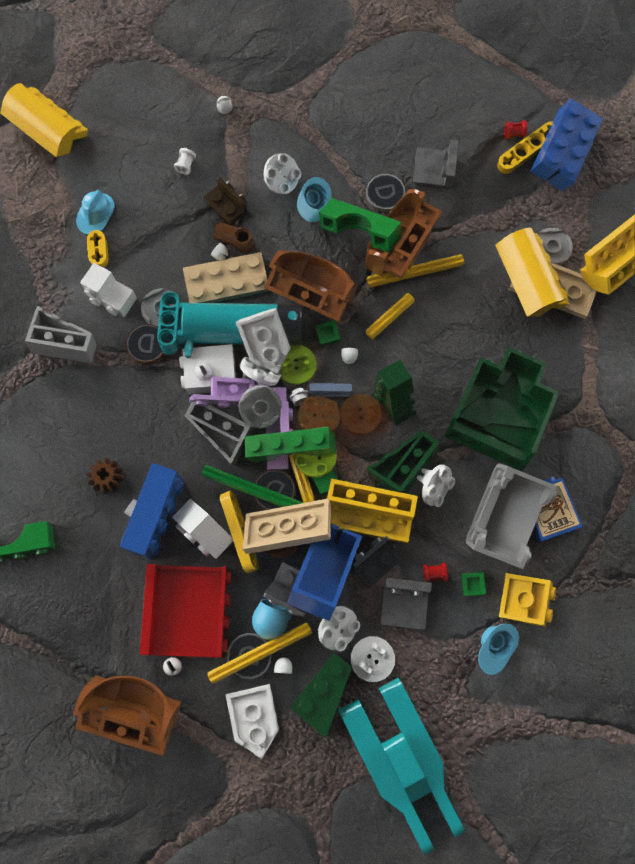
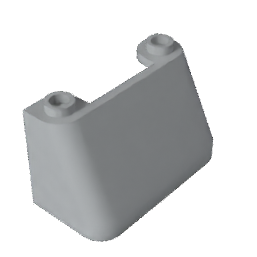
M497 464L468 531L466 544L475 551L523 569L525 564L527 565L531 559V552H529L527 543L542 506L548 505L555 500L557 486L506 465Z

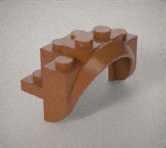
M410 189L392 208L386 217L401 222L402 238L390 252L372 247L370 240L365 258V268L380 276H383L386 271L399 279H402L407 269H411L428 242L431 231L442 214L441 210L424 202L426 193Z
M279 250L269 265L272 271L264 288L340 322L347 304H351L359 285L354 283L342 268L326 259L304 252Z
M95 676L82 689L73 712V715L78 716L75 729L163 756L167 749L171 730L177 722L181 701L168 698L157 686L142 678L133 676L103 678ZM100 707H108L106 710L100 709Z

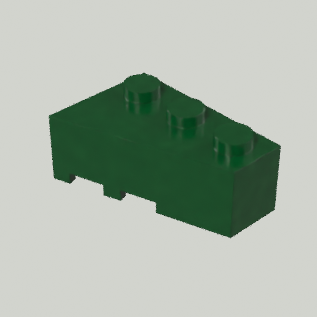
M401 359L378 371L373 395L378 404L382 403L394 425L417 414L416 409L412 406L415 404V399L410 397V394L414 393L412 377Z
M421 430L402 443L399 448L390 454L387 453L374 465L368 466L366 468L367 474L386 489L407 494L418 480L417 476H421V470L423 468L426 469L440 451V442Z
M336 653L331 655L290 707L325 738L329 732L352 669Z

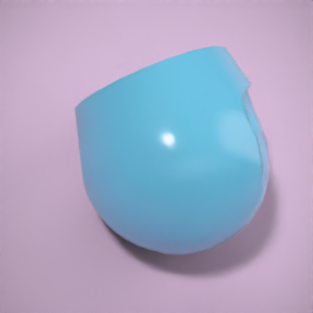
M263 599L253 613V629L264 639H275L284 633L292 614L287 608L281 605H274L268 599Z

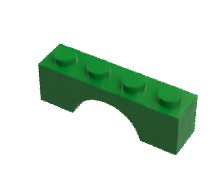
M331 198L319 212L321 228L337 234L348 229L364 230L371 235L372 247L386 252H390L402 238L400 221Z
M329 427L245 436V458L253 463L274 461L277 457L293 454L312 456L336 454L335 433Z
M48 521L24 525L23 531L16 541L6 546H0V563L5 562V558L10 557L17 560L27 558V554L35 553L36 556L49 554V550L55 549L53 524Z

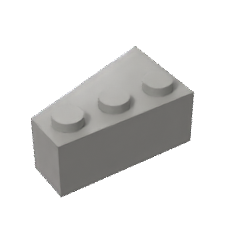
M39 306L36 307L25 339L32 354L92 363L97 347L92 333L61 320L55 314L51 315L45 312Z
M191 402L185 414V417L210 441L226 460L236 466L245 448V436H251L255 428L211 405L196 406V402Z

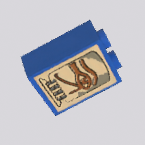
M555 477L543 480L557 486V495L552 503L542 506L532 531L537 543L583 527L563 478L556 480Z

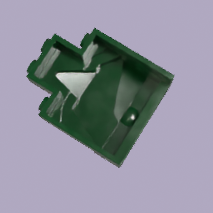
M508 347L500 365L480 358L444 437L522 472L537 451L559 395L558 391L540 384L547 364Z

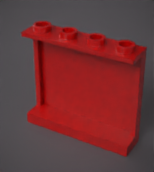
M146 564L140 655L224 658V653L228 652V639H225V630H229V616H226V607H230L231 595L227 594V585H231L232 572H228L227 566L196 567Z

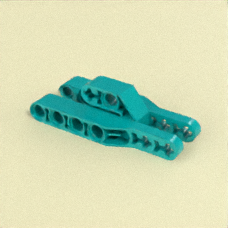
M396 678L378 689L398 725L400 734L380 743L358 699L338 711L381 797L404 814L425 856L435 849L411 804L412 802L431 792L454 837L456 838L465 833V829L444 791L443 761L400 679Z

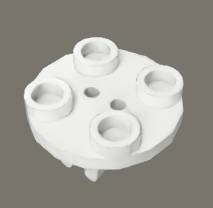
M286 153L273 155L264 166V181L268 188L277 194L290 193L296 187L298 179L301 177V171L295 160Z
M244 357L240 364V369L244 373L242 378L255 380V386L265 385L269 387V385H276L281 378L279 372L276 374L270 371V369L252 363L248 357Z
M444 464L438 465L433 470L423 468L421 471L424 476H417L418 481L424 484L422 490L423 501L430 506L440 507L448 490L452 489L455 484V478L452 477L451 469Z
M340 606L335 608L330 621L322 619L317 630L319 641L324 647L339 652L346 649L347 644L353 639L355 633L360 628V622L357 620L355 613L347 607Z
M369 636L361 639L354 646L351 652L350 663L353 671L359 678L367 682H378L391 674L395 665V654L386 640Z

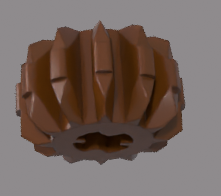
M105 458L102 463L100 459H97V466L95 467L91 464L89 467L93 471L86 473V476L91 478L87 483L93 486L92 490L95 492L100 490V493L103 495L106 494L107 489L109 492L114 493V486L121 487L118 480L124 479V476L120 474L123 469L122 467H117L118 462L115 460L110 462L109 458ZM107 472L109 476L108 478L105 477V480H103L102 475H106L105 473Z

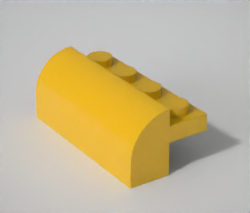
M18 83L9 89L3 99L0 114L55 157L69 154L73 140L87 137V128L67 114L65 110L54 104L51 99L46 98L36 88H26L21 83Z
M635 215L584 254L586 265L580 269L584 281L592 289L610 295L635 274Z
M532 228L518 230L502 239L495 246L527 317H539L552 308H564L570 303L567 299L566 291L559 282V276L551 265L550 256L545 252L541 237L534 233Z
M331 479L327 497L331 502V524L339 526L341 531L346 529L353 533L378 538L380 536L382 539L388 536L390 541L408 544L418 496Z

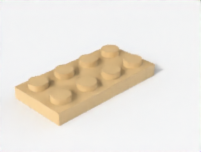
M261 252L183 268L189 303H216L270 292V290L264 288L267 283V276Z
M551 263L559 276V282L566 291L567 299L570 303L564 308L557 309L586 319L597 291L584 281L580 273ZM511 282L508 290L516 293L515 288Z
M323 499L246 514L243 551L245 554L330 540V500Z

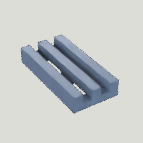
M310 384V397L351 398V384Z

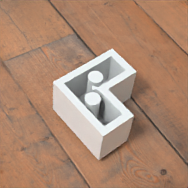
M93 263L80 282L84 288V293L90 298L89 301L98 307L100 305L106 307V310L114 316L118 314L125 317L137 299L132 289L117 282L110 271L96 263Z
M189 499L172 517L178 523L175 527L193 544L197 541L200 544L197 548L206 556L210 553L217 559L233 542V538L192 499Z

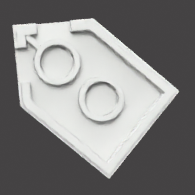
M270 309L238 320L236 325L250 361L278 374L290 350V345L277 309Z
M270 684L225 694L234 741L261 759L279 731Z

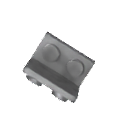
M450 140L449 148L445 147V150L418 147L416 150L413 184L452 188L456 170L458 141Z
M284 559L274 581L263 596L270 603L287 608L291 614L304 617L305 611L287 604L301 567Z
M386 578L381 624L425 629L428 594L431 592L432 583Z

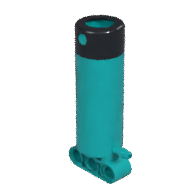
M166 292L161 296L157 339L162 352L167 355L176 353L179 349V344H185L184 352L186 358L192 357L193 344L244 345L236 322L240 319L276 308L289 345L301 346L303 339V306L301 304L180 303L176 293Z

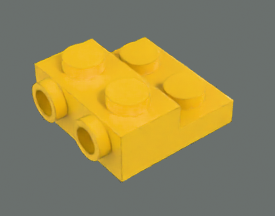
M506 573L499 617L546 627L547 622L551 623L553 610L549 609L550 600H555L556 587H552L553 583L550 580Z

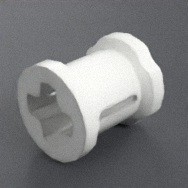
M181 148L179 150V159L174 164V170L180 174L189 175L191 172L190 166L192 161L195 160L196 154L187 148Z

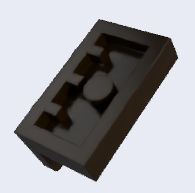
M219 177L217 179L218 185L208 192L203 199L228 225L232 226L247 213V201L242 194H237L234 191L233 186L228 181H224Z

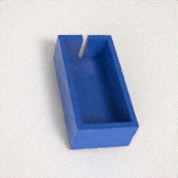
M570 98L558 110L530 172L546 180L558 170L559 172L549 179L548 183L561 191L567 189L575 183L603 118Z
M154 463L151 464L119 547L153 560L154 556H158L161 549V537L166 535L169 528V523H167L169 516L174 514L177 507L175 500L177 495H181L184 489L183 479L177 471Z
M331 524L330 540L311 543L287 602L288 605L327 621H330L362 538L361 535L343 529L337 544L334 540L339 526Z

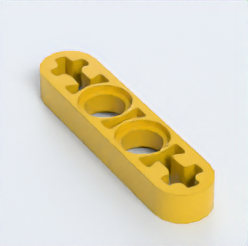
M553 122L545 123L502 154L497 164L498 170L503 174H509L539 153L544 143L545 135L550 130ZM538 139L541 145L535 146L531 143V140ZM520 149L524 150L526 152V156L521 157L516 153V151ZM511 158H513V160L510 163V166L508 164H503V162L508 163L511 160Z
M232 490L220 494L221 505L242 568L246 573L259 569L256 554H245L243 551L245 521L237 497Z

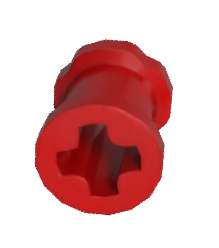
M522 120L519 123L505 122V139H510V137H527L528 125L526 120Z
M446 563L434 566L424 564V582L430 583L431 581L440 580L448 582Z

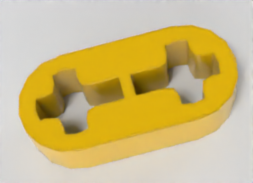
M99 230L91 231L87 236L89 261L91 265L96 263L104 268L109 260L106 237ZM97 237L100 238V240H98V246H96L94 243ZM97 253L102 257L99 262L95 260L97 259Z

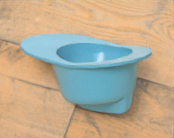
M313 177L307 180L299 194L297 209L301 217L308 222H318L320 220L319 212L332 197L331 188L324 179Z
M100 190L86 194L76 218L79 230L87 235L94 230L102 231L115 208L113 199Z
M501 624L489 627L484 631L481 637L482 647L478 657V662L483 672L495 675L505 667L519 643V633L514 626Z

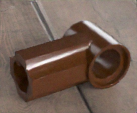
M222 222L216 225L213 235L214 240L237 247L243 253L250 252L254 248V240L249 229L244 227L236 228ZM245 238L248 239V240L245 241V242H240L242 239H245Z

